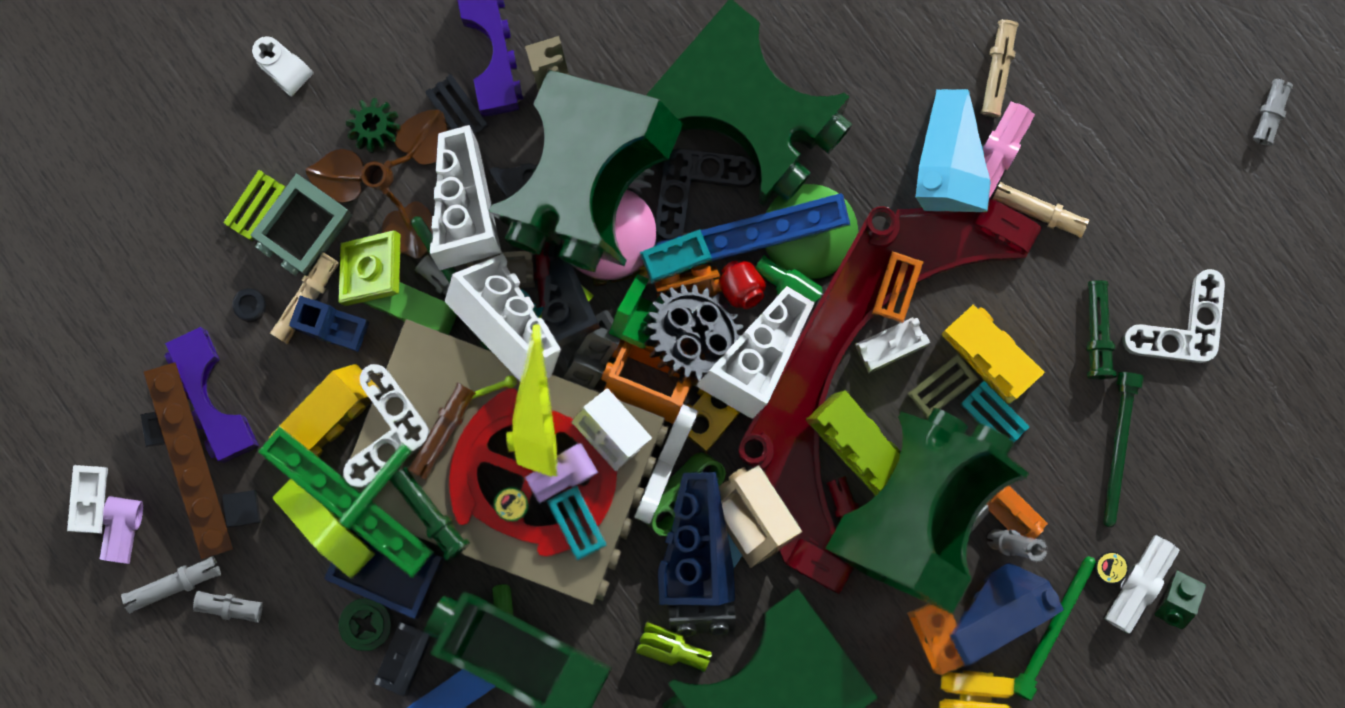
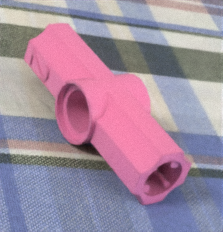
M1010 102L996 130L991 132L983 147L984 159L991 180L989 198L1004 171L1008 170L1021 147L1019 143L1033 121L1035 114L1021 104Z

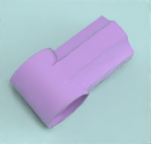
M582 443L557 456L558 476L550 477L535 471L525 478L538 501L542 502L570 485L574 487L586 481L598 472Z
M111 496L107 498L103 513V524L106 526L100 560L130 564L135 530H138L143 515L142 501Z

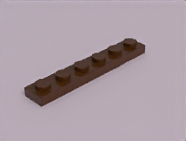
M176 362L143 371L200 557L204 559L232 550L231 540Z

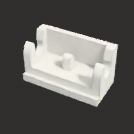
M912 317L904 321V323H899L855 344L868 374L928 346L930 341L927 335L922 333L919 327L920 322L917 318L914 319Z
M608 389L584 406L572 420L574 426L615 471L636 455L640 448L652 438Z
M73 465L67 531L102 534L108 475L107 467Z

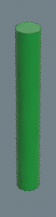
M404 443L398 447L341 517L339 522L347 529L351 528L413 452L411 448Z

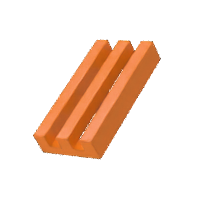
M891 252L872 314L904 323L923 261ZM898 260L902 263L887 309L885 310L881 307L896 261ZM908 264H910L914 268L899 314H897L893 310Z

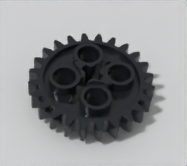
M684 284L680 285L676 291L671 287L665 294L661 293L647 309L649 313L643 319L647 325L642 330V333L650 336L644 345L654 347V351L649 355L650 358L659 357L661 361L657 366L658 368L667 365L669 367V377L675 372L678 373L680 383H683L689 377L692 386H696L742 336L738 335V333L744 328L741 324H734V320L738 316L737 313L729 314L727 312L730 303L719 304V294L713 299L710 298L708 288L700 294L696 285H693L688 291Z

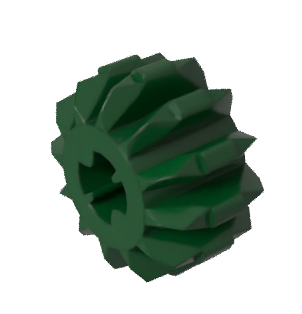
M372 98L370 107H367L364 100H360L359 105L362 110L357 111L351 108L349 113L355 119L345 121L346 127L352 129L347 134L348 138L356 140L355 146L359 150L367 144L369 153H374L376 145H379L382 151H386L387 147L384 141L388 140L391 143L397 141L396 137L390 132H398L401 129L399 124L394 123L399 118L397 112H389L391 106L388 102L383 103L379 107L377 98ZM372 120L376 122L377 130L375 131L370 130L369 122Z

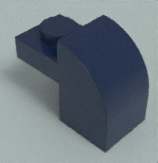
M299 296L289 326L318 340L359 352L370 322L366 319L338 311L330 305Z

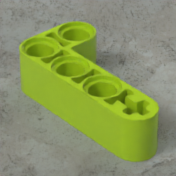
M289 479L272 497L310 543L351 579L375 555L361 539L339 522L340 519L293 480Z

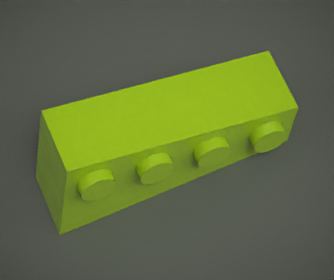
M846 390L833 393L805 421L876 496L892 476L899 461L901 451L894 443L884 437L880 432V428L863 412Z

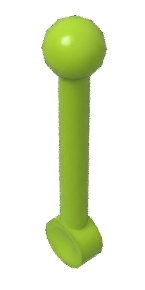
M508 375L504 381L474 391L476 394L472 399L504 387L513 388L517 384V379L513 375Z

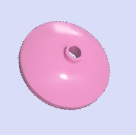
M626 190L617 210L615 231L619 248L627 260L625 266L600 259L595 272L575 267L577 270L595 279L616 280L633 274L644 265L640 252L655 246L656 224L650 208L642 198L634 192Z

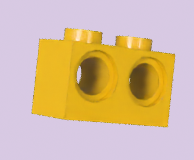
M699 389L697 392L700 396L699 400L693 407L689 403L686 406L698 410L696 417L705 418L708 421L709 428L702 434H697L690 429L687 438L707 453L741 412L729 405L723 409L715 408L711 403L712 395Z

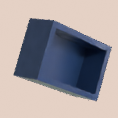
M350 528L349 530L361 539L375 555L352 579L331 562L324 579L411 618L419 619L445 559L432 554L415 577L411 578Z

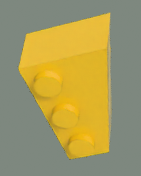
M972 305L941 335L1007 404H1010L1045 372L1016 345L1014 340L1005 331H1001L992 323L994 321L984 308L980 307L978 309Z
M357 364L333 370L283 421L280 427L319 457L323 452L321 448L328 441L332 442L344 431L343 427L360 415L366 406L372 402L360 384V375L363 370ZM372 380L368 383L369 387L375 385L379 388Z

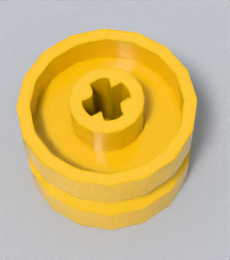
M963 670V673L947 672L941 675L940 688L944 692L961 694L960 700L943 699L939 701V708H1011L1006 704L992 703V697L1009 698L1013 696L1015 679L993 676L994 673L965 670Z

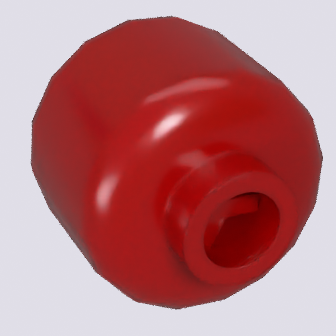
M732 261L724 266L718 285L728 302L735 308L750 309L760 303L765 295L763 292L766 288V282L755 266L749 261L739 263L738 261Z

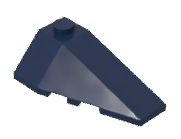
M716 472L683 473L674 507L675 518L671 532H668L666 538L668 545L665 557L660 562L658 570L659 605H722L735 601L734 566Z
M1011 563L1003 565L986 576L984 587L975 594L973 605L969 611L964 612L950 635L965 666L974 663L1064 610L1059 596L1053 590L1049 580Z

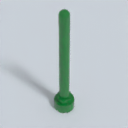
M1088 556L1083 559L1061 601L1064 610L1052 618L1025 672L1020 673L1018 678L1014 677V693L1028 701H1032L1038 690L1035 688L1038 683L1035 679L1095 567L1096 561L1093 557Z

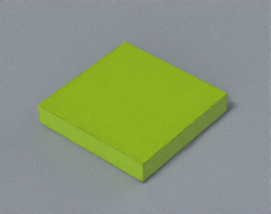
M389 231L341 243L340 304L348 306L399 294L401 234L396 231Z

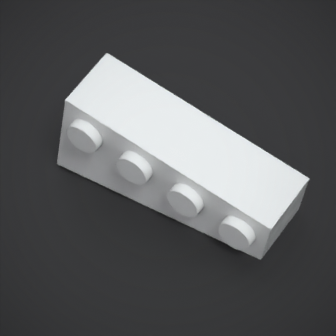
M470 125L439 133L436 162L437 186L434 188L435 214L432 217L433 242L430 244V255L438 269L443 270L502 254L494 215L489 212L491 200L479 144Z
M500 254L454 273L445 303L520 382L533 325H540L547 378L551 377L561 349L543 319L537 318L533 311L534 304L529 297L523 295L519 288L520 281L516 274L509 272L506 267L508 261L505 256Z
M786 287L696 386L753 419L767 405L812 310L814 302Z

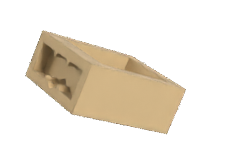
M759 465L749 471L745 467L739 469L728 477V481L719 486L727 532L750 568L776 554L802 532Z

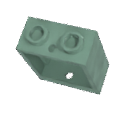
M296 173L251 233V236L257 241L254 246L269 258L273 253L283 260L280 265L291 274L297 276L301 272L303 275L308 276L321 253H325L353 215L344 206ZM297 193H300L333 217L301 261L266 237Z

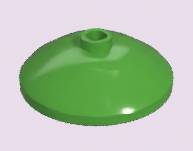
M804 184L788 202H785L778 196L771 203L766 213L839 193L825 186ZM845 200L851 226L765 248L769 258L787 271L789 269L793 270V268L797 269L811 280L821 279L837 272L858 235V224L853 209Z

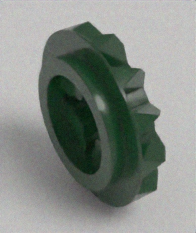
M367 598L349 603L339 618V632L342 639L348 646L359 651L373 650L382 645L388 639L392 626L389 612L382 604ZM373 612L370 624L374 626L377 632L366 630L357 637L360 625L353 619L354 616L366 619Z

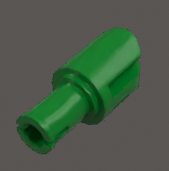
M763 255L755 267L765 280L777 287L776 291L778 292L776 295L779 296L786 287H789L814 302L812 310L815 308L822 295V287L800 273V271L795 268L787 271L767 258L766 255Z

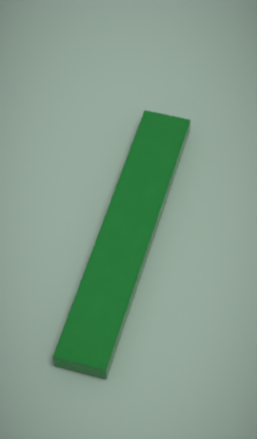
M280 426L258 451V453L339 519H341L361 494L357 488L350 485L341 475ZM374 502L369 504L351 526V529L411 578L415 577L434 553L433 550Z

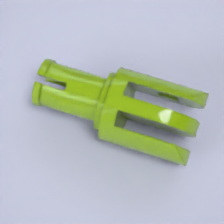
M648 622L645 623V633L640 637L641 645L637 646V654L670 666L681 662L703 672L706 671L709 664L708 659L711 658L712 652L686 644L681 634Z

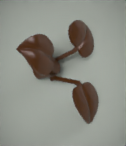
M441 110L424 111L409 118L401 125L400 131L396 134L397 141L395 143L401 151L407 153L404 157L392 161L387 160L384 165L373 161L364 166L363 161L355 152L348 149H337L306 168L305 172L315 187L340 203L351 202L360 196V182H364L373 189L382 191L399 210L392 211L385 217L382 233L396 231L401 234L400 253L420 259L428 250L413 229L411 220L415 216L421 217L433 234V216L425 205L417 201L409 203L405 208L403 207L402 203L389 190L393 182L391 168L408 162L412 157L421 165H430L437 162L438 134L447 131L444 113Z

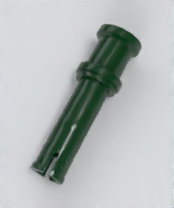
M1089 281L1090 341L1086 345V351L1089 352L1090 371L1087 372V378L1093 380L1113 379L1117 377V374L1113 370L1112 352L1115 351V344L1110 340L1108 281ZM1097 301H1100L1101 325H1098ZM1099 334H1102V340H1099ZM1100 356L1103 357V367H1100Z
M406 467L391 477L390 483L399 491L403 499L427 528L426 536L429 539L435 540L445 553L444 559L447 562L458 556L470 545V541L468 539L464 540L454 528L452 518L447 515L443 516Z

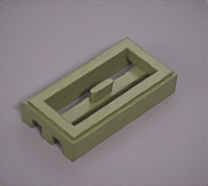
M957 354L907 395L913 400L916 407L922 411L924 417L928 419L933 408H943L977 381L978 378L960 355ZM955 364H958L960 369L923 399H920L917 394ZM963 374H966L969 378L931 409L926 406L929 401Z

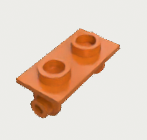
M703 264L692 268V272L676 274L654 284L657 292L663 291V294L671 287L676 291L680 285L684 284L688 291L693 285H696L698 293L701 294L708 288L709 297H712L721 291L718 285L719 279H713L720 277L716 266L710 267L709 264Z
M1010 486L1004 488L986 504L988 505L989 512L1008 530L1017 531L1021 536L1036 539L1048 525Z

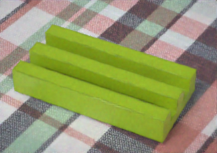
M258 170L223 223L248 240L253 241L254 238L251 236V233L286 187ZM262 181H264L265 184L263 185V187L261 188V190L259 191V193L257 194V196L255 197V199L253 200V202L251 203V205L249 206V208L247 209L239 223L236 224V220L238 219V217L240 216V214L242 213V211L244 210V208L246 207V205L248 204V202L250 201V199L252 198V196L254 195ZM271 187L275 188L276 190L248 231L245 230V226Z

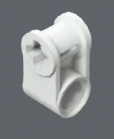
M265 36L259 38L254 43L252 52L257 64L288 95L293 96L313 75V71L300 58L290 53L276 39ZM265 50L268 52L273 51L275 56L273 58L264 57L262 53Z

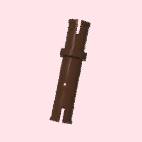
M457 382L444 408H439L437 413L440 415L412 464L408 467L409 471L427 480L428 474L455 427L462 424L463 419L461 417L476 392Z

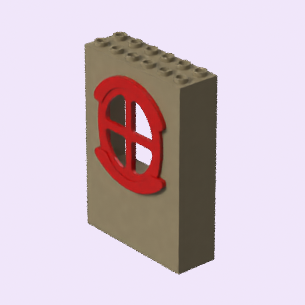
M407 319L386 368L427 424L430 431L440 415L437 413L439 408H444L457 382L473 391H477L504 381L508 375L516 377L493 352ZM554 375L547 378L555 436L559 432H564L578 444L582 443L598 472L590 478L588 485L576 486L607 546L577 561L558 523L537 527L526 525L523 518L514 522L506 521L498 516L495 509L484 497L479 486L477 477L478 467L481 463L487 462L521 475L524 478V485L521 491L526 495L528 503L531 500L533 491L525 477L535 471L520 466L515 460L494 453L487 447L490 438L495 433L512 425L520 381L517 379V384L513 388L504 387L472 399L461 417L463 419L462 424L455 427L428 474L427 480L409 471L443 516L447 515L452 518V525L464 540L468 539L470 541V545L461 554L595 605L597 599L603 601L610 584L608 581H605L608 569L615 570L621 556V551L617 550L620 538L627 540L633 524V520L629 519L632 507L638 509L645 489L640 488L644 477L650 479L656 465V458L652 457L655 447L662 449L668 433V427L664 426V417L619 401L652 438L640 448L636 455L615 471L572 423V420L582 408L601 393ZM380 383L378 389L380 390L382 395L376 396L377 400L379 401L384 394L393 391L394 387L391 386L390 389L387 390L383 386V384ZM398 397L389 399L386 404V411L391 416L399 415L404 409V403ZM374 403L371 405L351 458L392 430ZM410 412L404 420L396 422L395 425L398 428L403 423L409 431L406 439H414L417 442L421 439L419 432L422 428L421 426L415 428L411 425L408 419L414 417V415ZM389 443L383 444L378 450L379 459L382 462H387L396 451L395 447ZM419 450L409 456L395 473L404 467L408 469ZM371 453L366 456V459L370 461L369 464L364 467L356 464L353 467L355 473L352 475L353 479L365 480L364 472L371 466L375 467L376 472L381 469L373 461ZM388 481L372 502L414 536L437 544L434 539H429L426 536L427 528L403 499L399 491ZM570 485L569 487L563 489L562 491L565 492V491H567V490H569V489H571V488H573V487H571V485ZM366 487L357 489L362 493ZM579 507L576 515L591 544L594 545L598 541ZM569 517L565 522L579 550L582 551L586 547Z

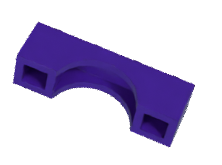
M458 0L464 27L479 30L488 37L493 45V55L489 66L481 75L474 79L481 116L487 117L519 110L518 100H523L520 80L513 81L511 71L517 69L514 50L507 51L505 39L511 38L508 20L501 21L499 9L505 8L504 0Z
M199 327L165 343L169 351L165 353L168 364L176 362L186 398L191 400L195 409L191 412L193 420L199 430L204 429L208 440L204 441L210 457L212 459L216 457L218 461L225 463L258 448V442L247 418L242 415L223 414L213 406L207 392L208 377L220 358L207 330Z

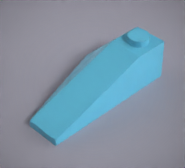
M937 90L919 165L916 199L924 211L988 212L991 180L984 159V151L978 134L970 93L968 90Z

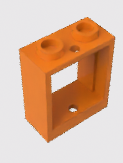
M620 339L619 345L612 357L616 358L614 364L608 362L601 378L602 381L606 382L604 391L608 389L617 400L664 417L665 421L674 424L692 387L690 378L688 377L683 383L678 381L672 396L669 397L621 377L620 375L628 358L668 373L669 367L666 365L658 368L657 366L661 359L659 357L650 358L649 355L654 351V347L646 346L645 349H642ZM675 372L673 376L679 378V374Z
M930 604L907 613L933 673L943 675L965 665L950 638L957 625L952 614Z

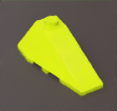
M533 325L512 418V432H507V444L509 452H515L518 465L554 477L558 476L556 437L540 325Z

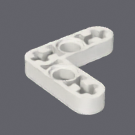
M1208 269L1202 271L1194 278L1188 330L1134 325L1127 329L1123 335L1122 343L1125 350L1130 354L1194 363H1205L1213 359L1219 348L1225 288L1223 276L1216 270ZM1207 277H1211V283L1216 284V288L1209 292V300L1215 299V303L1198 301L1199 298L1203 299L1206 297L1207 289L1205 286H1201V282L1205 281ZM1206 307L1213 312L1214 319L1210 325H1204L1198 321L1197 312L1200 308ZM1195 329L1199 331L1212 330V335H1205L1204 344L1210 347V351L1205 352L1203 356H1200V350L1194 348V345L1200 343L1202 339V333L1196 334ZM1138 331L1141 332V338L1152 339L1154 338L1153 333H1157L1154 342L1155 351L1151 350L1153 346L1151 343H1143L1139 348H1136L1135 342L1130 341V337L1136 335ZM1172 335L1178 340L1179 346L1176 352L1169 353L1163 349L1162 339L1164 336Z
M378 364L369 365L361 372L360 384L392 430L346 463L344 477L350 485L357 488L366 487L380 471L376 472L375 467L371 466L364 472L365 480L352 478V475L355 473L353 467L356 464L364 467L370 463L366 459L367 455L371 453L373 461L382 468L386 462H382L379 459L378 450L383 444H392L397 450L404 443L413 450L409 455L411 456L421 448L430 432L427 424L391 374ZM372 372L377 375L383 373L384 377L381 378V383L387 390L391 386L394 387L393 391L384 394L379 401L376 396L382 395L380 390L375 385L368 386V383L371 381L369 375ZM393 397L402 399L404 403L403 411L397 416H391L386 411V404ZM410 412H412L414 417L409 418L408 421L415 428L420 426L422 428L419 432L421 439L417 442L414 439H406L409 431L403 423L398 428L395 425L396 422L404 420Z
M684 404L682 405L658 457L634 518L650 524L698 410Z

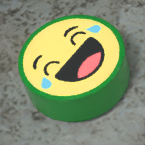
M506 488L496 496L494 507L499 517L506 521L514 522L526 515L529 503L526 495L521 490Z

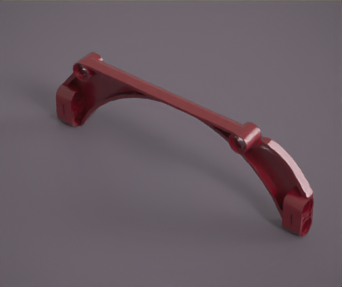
M991 199L988 203V212L924 211L923 208L898 209L895 214L888 207L878 206L869 213L795 344L767 405L754 417L738 448L742 461L753 468L758 465L761 467L802 531L779 550L787 566L837 594H840L854 567L825 549L836 529L826 504L821 482L819 435L805 420L825 402L831 380L842 356L855 336L875 315L872 314V310L891 252L923 261L917 283L936 274L964 265L985 261H1007L1026 258L1042 230V227L1036 222ZM877 216L885 217L889 222V228L884 231L877 230L873 225L872 219ZM896 261L881 308L889 303L902 263L901 261ZM908 264L899 295L907 289L914 268L913 265ZM749 441L759 442L763 448L761 456L757 458L747 456L744 451L745 444Z

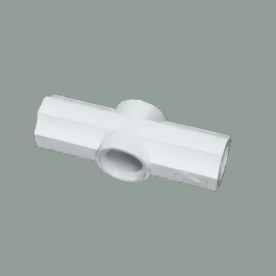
M1154 535L1138 563H1135L1130 568L1126 578L1122 581L1120 586L1122 590L1104 619L1118 629L1130 634L1146 606H1149L1155 600L1164 584L1162 579L1171 567L1180 549L1169 541Z

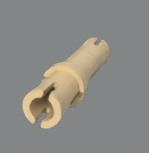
M1004 19L998 21L995 45L990 49L992 61L981 114L988 117H1001L1010 62L1015 58L1016 53L1013 47L1019 24L1015 21Z
M1002 182L999 183L992 199L1048 223L1047 227L1051 229L1057 227L1079 238H1082L1086 225L1089 222L1088 218H1083L1064 210L1061 204L1052 205L1007 186Z
M324 252L321 253L308 276H303L302 285L270 334L286 344L289 343L295 332V329L291 328L289 324L299 296L316 300L320 293L323 294L326 290L324 288L340 264L338 261Z

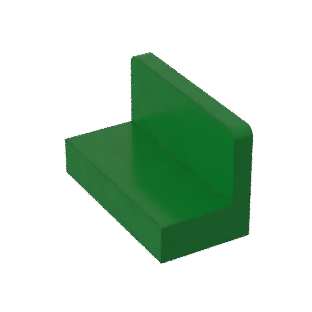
M637 274L616 312L609 334L645 349L644 343L650 336L642 333V330L647 325L643 319L649 313L647 309L653 302L642 298L649 279Z

